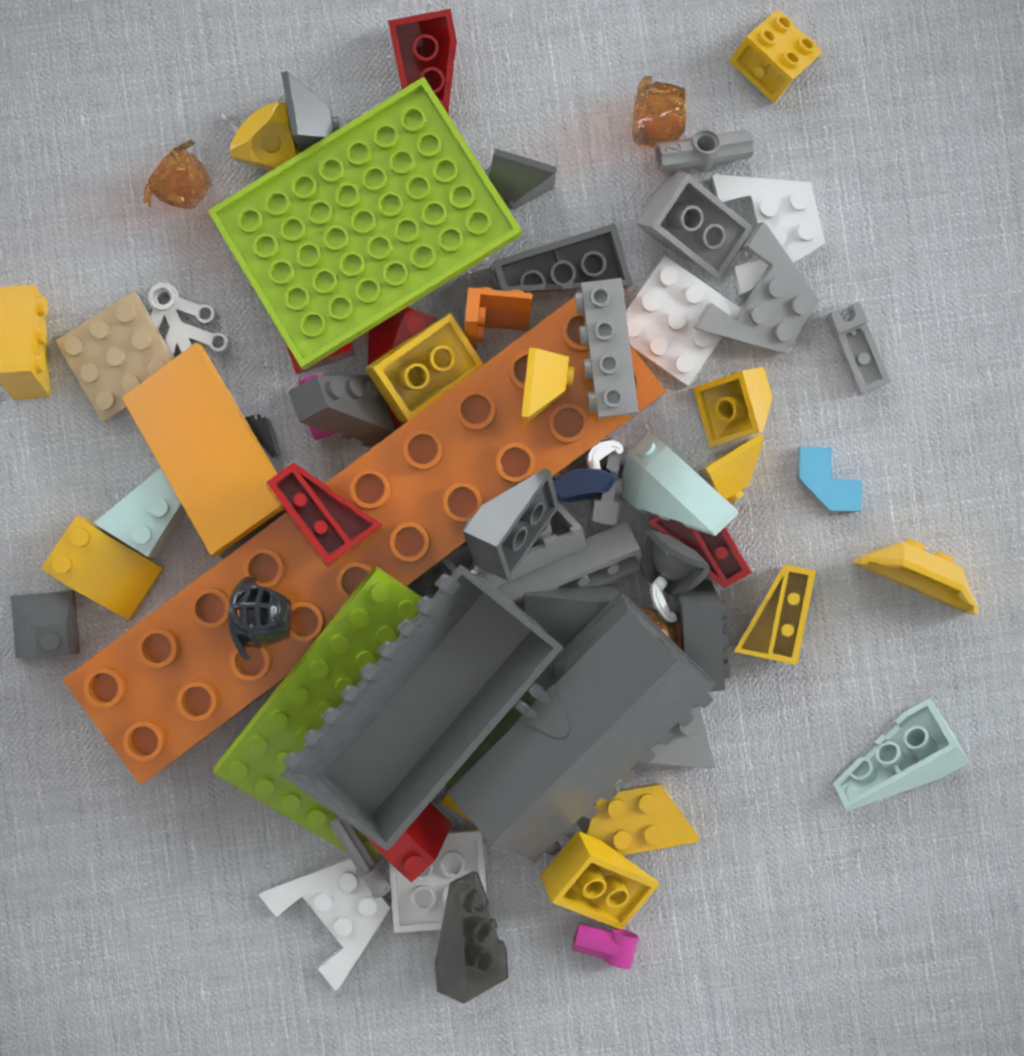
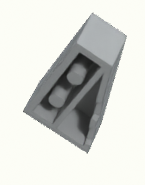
M698 704L689 711L694 719L687 726L684 727L677 723L669 730L674 735V739L668 745L657 742L650 749L654 752L655 758L649 763L715 768L701 708Z

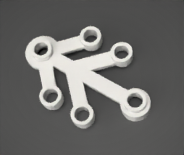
M158 283L151 288L148 294V302L153 309L150 317L158 331L164 317L166 318L170 328L165 338V343L173 356L177 345L181 353L192 346L190 339L209 345L212 350L218 353L225 352L229 348V339L224 334H213L183 323L177 312L178 310L194 315L201 323L209 325L216 320L217 314L214 308L207 304L198 305L180 298L178 290L169 283ZM163 294H169L170 296L167 304L160 303V297ZM205 309L211 311V316L207 320L201 318V313ZM222 337L224 345L221 348H215V339Z

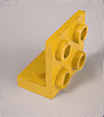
M776 10L746 36L729 62L774 104L795 78L820 56L822 50L811 38L799 30L789 17Z

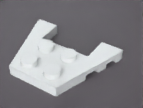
M712 175L711 181L715 196L724 204L749 198L755 225L764 222L793 263H796L825 244L811 182ZM762 260L733 268L739 296L748 293L759 282L768 267Z
M350 857L317 869L304 876L290 879L272 888H266L259 894V897L275 917L280 915L299 898L303 897L340 943L342 948L318 967L319 972L335 991L340 988L391 908V904L384 896L380 898L372 896V892L365 881L358 878L356 874L357 868Z

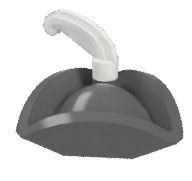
M648 529L643 533L639 546L642 553L639 562L640 569L646 580L652 584L650 588L651 598L658 613L665 621L673 623L677 620V616L673 612L670 613L662 591L671 596L683 595L691 591L706 578L710 572V566L697 551L670 535Z

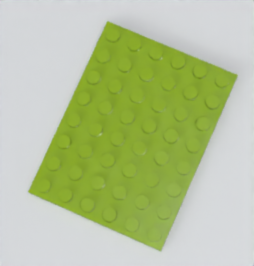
M425 77L420 78L207 210L303 370L311 367L524 235L519 224Z
M375 565L213 767L214 774L346 852L330 827V823L338 815L284 778L281 774L288 766L283 761L292 751L300 752L306 746L302 739L309 730H319L323 726L325 721L321 716L328 708H338L344 701L340 696L341 692L348 685L357 686L363 679L359 674L360 670L367 663L376 664L382 657L378 652L382 644L386 641L394 642L401 633L397 630L400 623L406 618L413 620L418 615L420 610L416 605L422 597ZM354 828L372 858H375L379 854L377 848L363 833Z

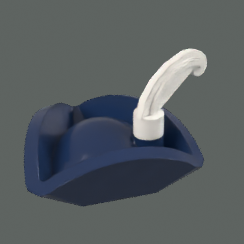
M611 440L601 442L591 448L587 454V467L572 469L556 478H552L558 502L582 501L607 493L617 480L618 475L612 470L601 469L599 460L612 451L616 454H621L623 452L622 445Z

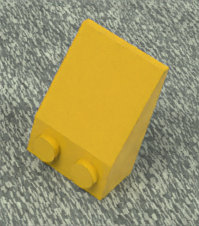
M449 313L394 347L364 369L397 419L407 422L484 364L452 314Z
M76 515L41 569L69 588L130 620L164 570V567L94 524L95 521L88 516Z
M580 831L573 835L540 876L552 903L620 930L625 927L660 885L655 878L604 842Z

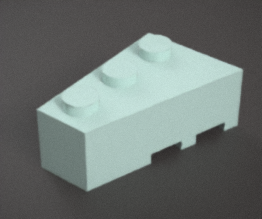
M159 468L95 521L94 524L145 556L157 557L184 514L185 509L163 470Z

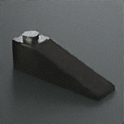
M475 871L450 882L435 959L437 992L463 1004L509 978L507 949L504 941L498 938L496 919L492 918L487 908L489 901L479 874Z

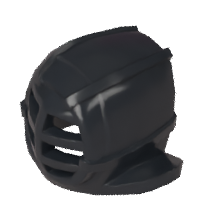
M251 576L243 578L236 585L229 601V630L235 647L244 661L250 660L245 647L262 648V646L273 645L288 639L292 623L290 600L279 592L259 586L256 583V577Z

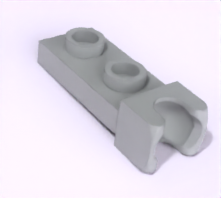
M855 302L848 308L850 316L848 322L844 321L837 311L829 313L826 316V320L833 337L836 338L857 392L860 395L891 381L867 325L868 321L859 302Z
M610 437L607 441L619 442L623 447V452L616 454L612 451L606 455L603 468L612 470L618 475L619 465L624 466L626 462L627 447L623 446L622 438ZM617 478L607 493L600 495L598 500L592 501L589 523L616 526L619 503L614 502V497L620 496L622 478Z

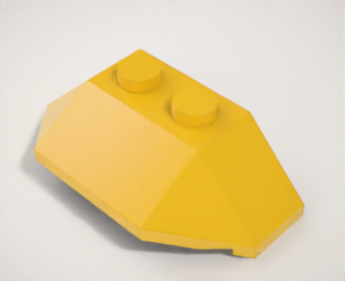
M907 539L906 543L894 542L858 556L853 560L852 564L966 614L976 615L979 610L963 568L953 563L954 558L939 551H936L935 555L924 551L925 545L915 540Z

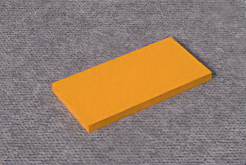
M198 343L193 344L122 397L211 556L217 557L283 510L266 486V482L277 475V472L202 345Z

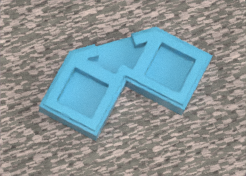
M799 447L797 479L811 491L827 511L861 512L862 480L831 479L832 448Z

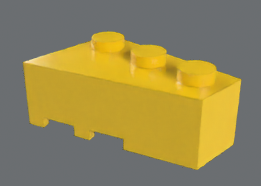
M35 285L0 287V384L13 400L51 398L46 327L48 301L45 296L41 295Z
M784 564L733 652L797 665L816 570Z

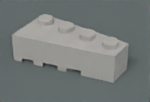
M559 503L558 510L508 581L475 566L467 542L445 557L442 563L449 576L453 574L459 565H462L473 574L488 580L493 586L498 587L587 548L583 527Z

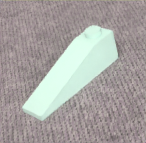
M651 432L627 453L622 473L620 496L637 511L645 514L650 512L667 521L672 519L683 523L686 527L714 536L739 514L736 508Z

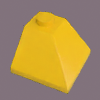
M529 348L521 415L522 423L530 422L565 393L566 386H572L574 366L568 365V356L537 348Z
M764 367L743 370L693 388L710 448L763 432L772 400Z
M759 434L750 438L698 471L700 476L730 504L744 495L742 489L750 483L764 441L763 436Z

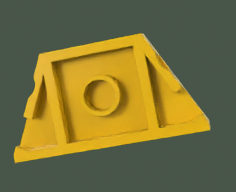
M660 783L617 790V795L610 801L600 798L594 804L599 812L590 819L586 831L587 835L601 840L621 855L700 842L698 834Z

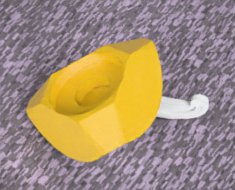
M279 101L261 107L251 114L240 127L227 114H221L223 121L236 133L231 142L230 154L237 161L256 168L272 171L301 153L292 136L286 103Z

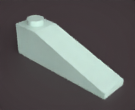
M931 698L902 713L895 720L897 724L885 736L881 734L875 741L876 745L865 757H859L833 783L847 811L941 779L970 763L958 740Z

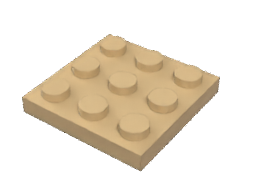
M130 292L55 340L102 422H108L127 410L128 408L122 397L174 359L136 292Z

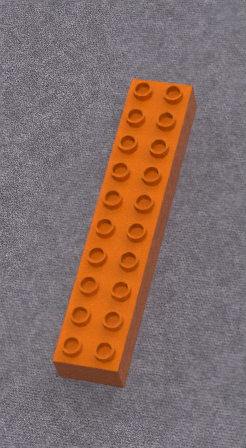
M573 297L325 483L331 490L382 523L383 525L379 531L326 568L285 513L62 681L138 783L142 785L161 773L281 683L375 565L406 587H409L441 563L445 557L467 542L463 533L465 524L483 504L544 468L550 470L552 478L556 477L588 453L591 448L604 441L656 402L666 391L630 344L639 412L632 416L596 420V412H589L587 393L593 392L591 379H585L583 359H589L587 346H581L579 326H584L583 313H577L575 297ZM529 348H537L568 356V365L574 366L572 386H566L565 393L530 422L522 423L521 415ZM251 576L256 577V583L259 586L279 592L290 600L292 623L288 639L273 645L262 646V648L245 647L250 660L244 661L236 649L230 634L229 601L236 585L243 578Z

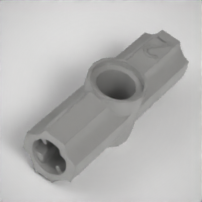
M703 129L698 131L693 138L656 143L654 148L655 163L657 169L661 172L690 167L696 171L705 172L710 170L716 163L751 158L753 155V139L750 131L747 132V130L716 134L714 131Z

